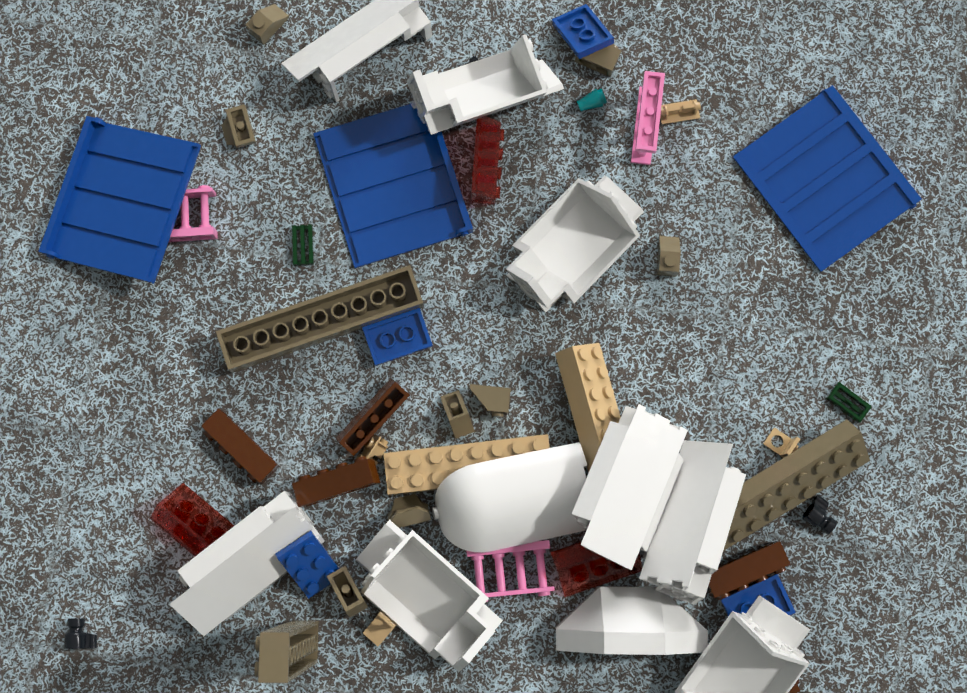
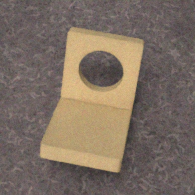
M773 428L763 445L784 458L798 449L799 446L797 444L800 438L795 437L791 439L778 429ZM780 436L783 439L782 446L774 447L771 443L772 437Z
M380 611L363 634L376 646H379L396 627V624Z

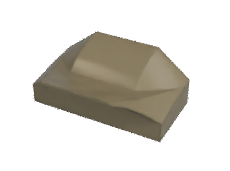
M245 104L226 109V119L221 125L226 144L234 145L236 148L255 144L256 138Z
M416 494L394 498L392 508L388 513V521L390 519L399 528L431 520L428 504L423 502Z

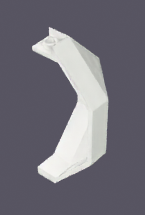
M598 586L555 627L556 651L594 654L672 655L703 653L708 646V630L671 597L656 591L655 587Z

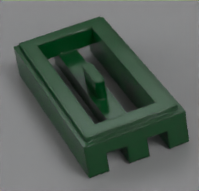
M292 225L293 265H314L313 225ZM298 230H300L301 261H298ZM305 230H308L309 260L307 261L305 259Z
M837 382L826 397L828 401L858 423L863 420L872 407L840 382ZM838 389L843 391L845 394H847L849 397H851L865 409L861 410L850 400H848L846 397L838 392ZM835 395L836 397H838L840 400H842L844 403H846L848 406H850L852 409L858 412L860 416L855 414L853 411H851L849 408H847L833 396Z

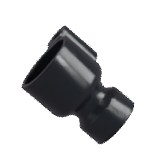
M816 495L812 504L803 514L802 519L813 527L820 526L821 530L828 535L835 529L837 521L832 517L826 516L829 502Z
M85 618L68 619L67 626L69 631L65 634L64 649L97 648V635L85 633L82 630L85 626Z

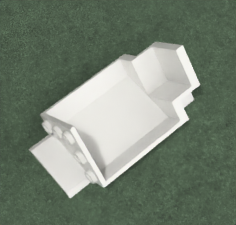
M374 0L281 64L298 82L312 74L318 83H322L326 95L330 99L333 97L338 102L340 99L334 83L335 80L400 36L406 41L419 32L427 41L432 37L431 22L419 7V0Z
M526 34L522 35L515 45L505 52L439 74L438 71L422 75L421 70L412 72L407 80L414 100L411 106L413 109L417 108L418 116L424 124H427L431 135L563 90L564 87L543 60L538 61L537 58L535 59L532 52L534 50L533 44L530 39L528 40Z
M604 175L595 186L588 180L585 182L578 178L512 245L519 256L506 268L509 272L506 276L516 282L527 296L534 299L545 313L561 296L575 303L640 236L634 221L644 211L607 176Z
M640 404L637 409L625 406L619 423L610 421L572 511V515L577 519V523L583 525V529L586 530L581 546L629 570H632L639 551H648L684 461L679 451L688 431L683 427L669 424L670 420L657 413H648L645 410L646 407Z
M683 441L679 454L684 461L648 551L644 552L642 558L645 561L639 579L656 585V591L693 605L705 598L711 575L718 570L746 474L741 473L738 468L726 467L733 444Z
M283 491L267 505L258 507L177 570L182 584L190 588L169 605L198 632L205 636L288 573L277 559V552L309 531L314 533L321 544L325 540L315 529L314 523L302 507H298L297 501L292 494Z
M390 519L355 560L369 572L362 582L364 587L360 593L431 657L436 659L440 655L458 672L470 663L503 621L485 605L489 598L413 530L407 535Z
M759 595L747 613L731 612L675 690V693H789L810 664L803 658L805 654L797 649L810 629Z

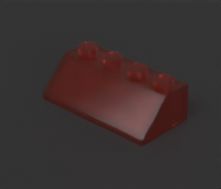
M486 116L478 118L476 121L471 200L472 203L495 204L496 198L500 199V187L497 186V179H501L502 167H498V160L503 158V148H499L500 141H504V129H501V122Z
M184 483L160 501L150 517L155 524L194 557L234 527L231 522Z
M581 542L551 552L565 597L642 571L639 553L632 570H629L581 546Z

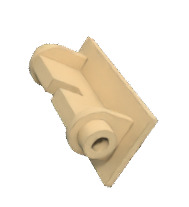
M697 99L661 105V125L700 119V102H697Z
M374 434L366 442L362 454H359L356 458L366 456L367 459H372L375 455L381 459L383 453L388 448V441Z

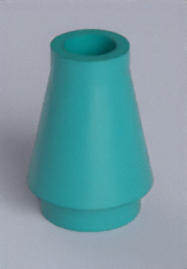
M595 88L586 96L577 100L581 112L603 107V104L607 103L602 88L598 90Z

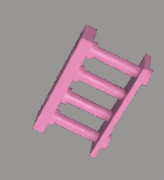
M644 72L643 86L639 87L631 163L651 165L652 153L657 151L665 73Z
M202 185L198 186L197 189H186L181 204V226L179 229L172 230L169 242L218 239L217 230L209 225L208 197H216V192L212 187ZM188 198H200L201 225L197 228L189 226Z
M549 540L531 542L490 552H471L466 550L467 557L471 556V560H474L476 587L487 597L537 592L538 596H548L550 591H555L554 586L547 587L544 553H546V549L550 548ZM533 550V553L536 554L538 588L527 589L523 558L525 551ZM513 552L516 561L518 590L506 591L503 557H505L504 553ZM492 554V558L495 560L498 592L485 593L482 559H484V555Z

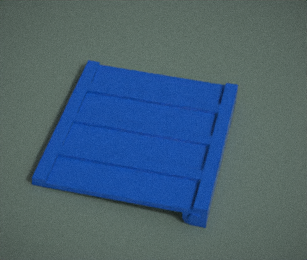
M833 85L822 90L819 93L820 95L732 157L812 260L819 272H822L908 209L911 210L916 207V204L922 200Z
M411 104L313 133L355 269L473 233V227L442 131L431 135L427 124H424L418 116L417 108L413 109Z
M86 116L38 252L50 259L57 258L154 284L201 145L199 143L109 124L98 117Z

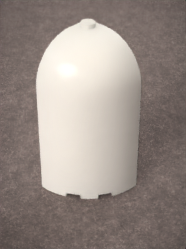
M580 442L485 461L458 469L446 477L436 491L435 507L432 508L434 520L438 519L444 536L452 544L471 552H490L586 531L583 529L584 526L578 524L577 519L572 515L586 480L584 467H587V462Z

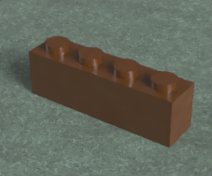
M390 378L340 432L336 440L354 456L410 394Z
M218 408L201 425L205 429L203 434L211 441L215 439L220 444L218 448L225 455L229 453L234 458L232 462L239 469L244 467L249 472L247 474L248 478L255 484L257 482L263 484L280 467L223 410Z
M366 456L354 459L355 463L348 465L345 462L335 465L336 469L331 471L328 468L319 470L317 475L310 477V475L299 477L298 482L292 483L298 507H308L381 483L374 459H367Z
M775 541L719 566L718 570L711 575L707 588L711 598L724 599L730 596L729 592L734 589L737 592L749 587L748 583L754 580L756 583L768 579L767 575L772 572L776 575L786 571V566L790 565V561L781 542Z

